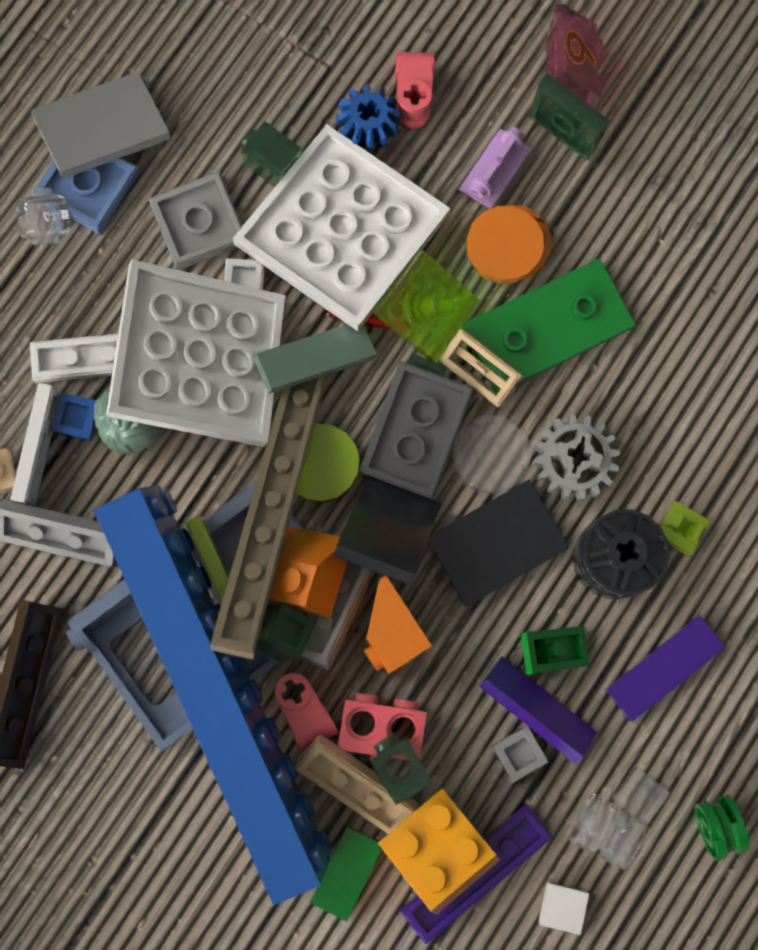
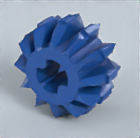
M366 83L363 93L360 94L357 90L351 88L349 99L340 100L339 110L341 112L336 115V124L342 127L340 133L348 139L352 138V143L358 146L365 143L367 150L371 153L374 150L375 142L386 148L389 141L388 137L397 136L399 127L396 124L401 121V112L395 109L397 105L395 96L385 98L383 86L373 93L370 86Z

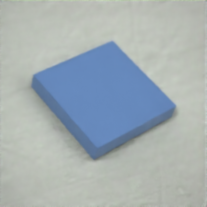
M118 158L62 179L53 160L33 191V195L38 200L58 211L65 212L68 207V217L100 235L140 174V170L127 160Z

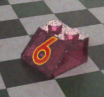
M556 4L546 38L545 111L590 112L595 99L602 96L603 76L602 74H597V62H601L603 40L597 39L596 23L565 4Z

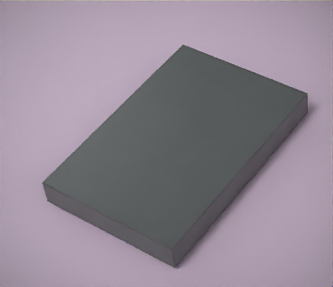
M400 361L359 472L433 499L474 388Z

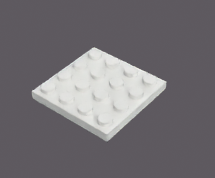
M326 124L233 237V242L242 251L353 329L359 331L449 217L451 208L357 144H353L351 140Z
M132 259L128 267L106 416L261 447L267 445L274 392L268 393L253 358L256 353L280 346L285 295Z

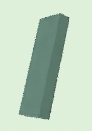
M347 324L256 353L253 359L270 394L373 360L377 353L364 325L359 331H356Z

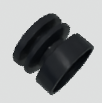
M632 509L614 510L589 524L578 536L573 550L574 570L580 582L593 594L606 599H625L654 587L665 574L670 559L668 540L661 526L650 516ZM627 545L629 547L627 554L632 558L621 562L619 560L621 553L616 548Z

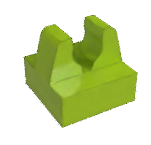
M675 501L671 504L660 526L668 540V544L685 555L690 556L693 554L710 520Z

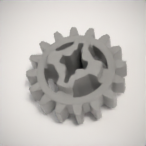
M571 414L567 419V425H564L559 418L554 420L552 425L555 432L545 428L540 435L546 443L536 442L533 448L535 451L542 453L541 456L532 461L534 466H542L543 471L537 476L538 481L548 478L551 483L547 491L551 493L556 488L561 489L562 500H566L571 492L575 493L577 501L585 499L586 491L592 497H596L600 494L598 484L607 488L612 483V480L606 474H615L619 470V466L611 463V460L620 455V450L610 449L609 447L616 439L615 436L604 437L601 434L605 428L604 423L593 428L591 426V416H586L582 423H577L575 414ZM575 433L572 441L568 443L560 441L555 443L559 437ZM591 440L597 445L600 454L594 450L590 442ZM579 445V458L584 461L573 471V457L569 455ZM551 462L557 463L562 472L561 477L556 473ZM585 472L597 473L592 480L577 483L581 474Z

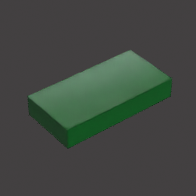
M346 825L329 861L322 883L316 888L310 903L347 922L382 850L378 844L379 841Z

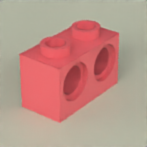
M354 693V700L345 699L338 747L344 751L420 762L427 712L418 710L419 702L395 699L394 707L378 704L379 696ZM359 711L369 712L374 718L373 729L365 735L355 733L350 725L352 716ZM400 717L409 718L414 725L413 735L405 741L396 740L391 734L393 722Z

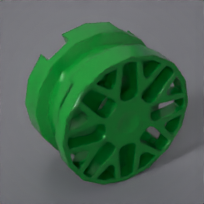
M726 794L717 797L715 803L710 804L707 801H703L695 805V816L701 837L709 854L715 861L727 858L728 853L732 851L741 854L749 850V837L743 817L730 795Z

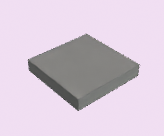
M219 171L148 198L176 270H182L238 248L234 245L233 237L242 228V225Z

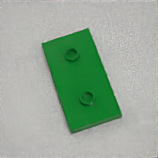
M599 258L463 323L462 329L467 330L525 375L522 381L516 384L518 385L633 329L636 325ZM474 350L477 358L506 381L510 378ZM489 379L494 391L498 394L501 388Z

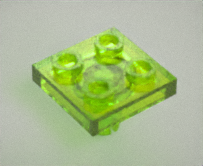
M423 250L415 254L373 314L427 360L436 362L480 300Z

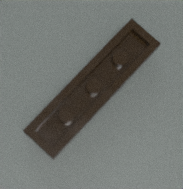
M20 599L0 679L1 767L25 768L63 608Z

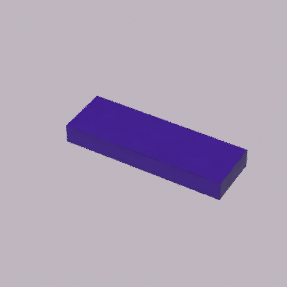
M700 615L696 616L605 688V691L626 718L633 722L722 651L725 646Z
M503 656L497 660L479 686L575 764L584 758L597 734L593 728Z

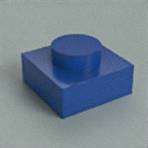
M60 392L50 430L55 434L92 442L96 428L94 419V404L96 400Z

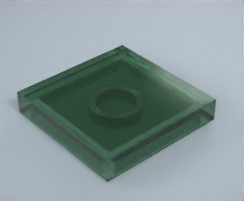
M548 73L538 84L529 113V118L588 161L596 152L610 122L608 118Z

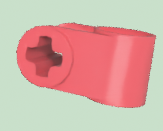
M396 52V109L400 110V123L406 128H420L429 120L434 83V53Z
M291 672L283 675L278 680L275 687V696L287 719V725L302 753L320 734L328 740L339 734L323 702L319 701L305 676L300 673ZM292 679L295 685L303 683L305 689L300 692L302 698L300 701L294 702L291 697L284 699L282 693L286 691L285 682Z

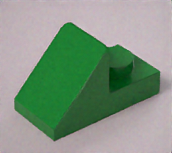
M584 626L521 633L527 675L590 666Z

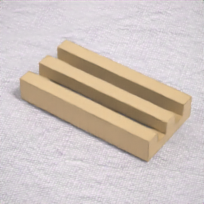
M460 329L439 359L441 363L497 407H503L506 402L505 399L516 389V384L521 382L525 376L465 329ZM462 342H466L510 378L507 381L463 348L461 346ZM454 353L458 354L500 387L499 393L494 392L452 358Z

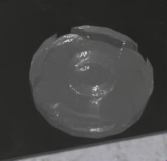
M494 415L475 418L463 427L454 441L452 452L455 472L463 483L477 492L488 494L508 491L519 483L529 468L531 457L528 438L522 429L520 430L511 420Z

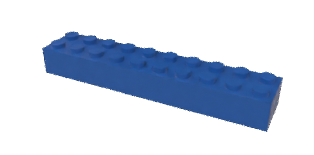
M160 485L143 487L93 509L273 906L320 886L331 859L330 855H332L330 841L324 831L318 832L312 819L315 816L313 804L306 793H300L295 782L298 774L294 769V762L289 755H283L277 742L281 739L278 727L271 717L266 718L260 705L263 702L261 690L254 679L249 681L243 665L246 664V659L210 650V643L221 605L219 603L214 604L208 591L212 587L210 578L203 566L197 567L191 554L194 551L193 541L185 528H179L174 514L177 513V507L171 494L167 490L163 491Z

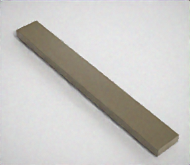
M328 375L282 389L210 643V650L249 659L254 658Z

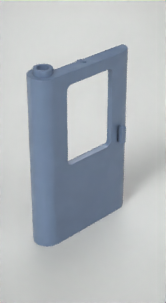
M256 481L204 519L229 576ZM291 514L288 526L303 529ZM194 544V551L191 554L197 567L203 566L205 569ZM123 579L69 619L67 622L70 629L66 631V635L79 651L86 648L93 654L162 752L190 731L192 726L176 692L161 704L152 705L112 649V644L118 637L143 620L127 583ZM211 583V586H212V587H211V589H209V591H210L211 594L214 596V598L217 600V602L221 605V603H220V601H219V599H218V597H217V594H216V592H215V590H214V588H213V585H212V583ZM267 605L254 658H245L246 664L243 665L249 681L252 679L257 680L291 654V648L308 615L307 613Z

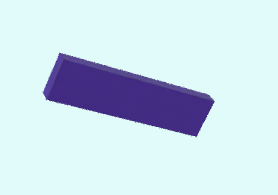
M524 804L483 838L500 861L437 915L430 912L417 894L399 908V911L422 941L427 944L553 837L528 805Z

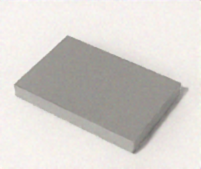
M138 71L31 109L32 117L62 179L170 140L169 130Z

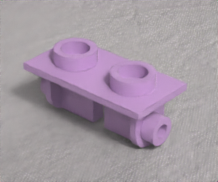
M512 127L510 131L499 129L459 190L486 208L491 209L532 150L531 147L523 143V132L515 127Z

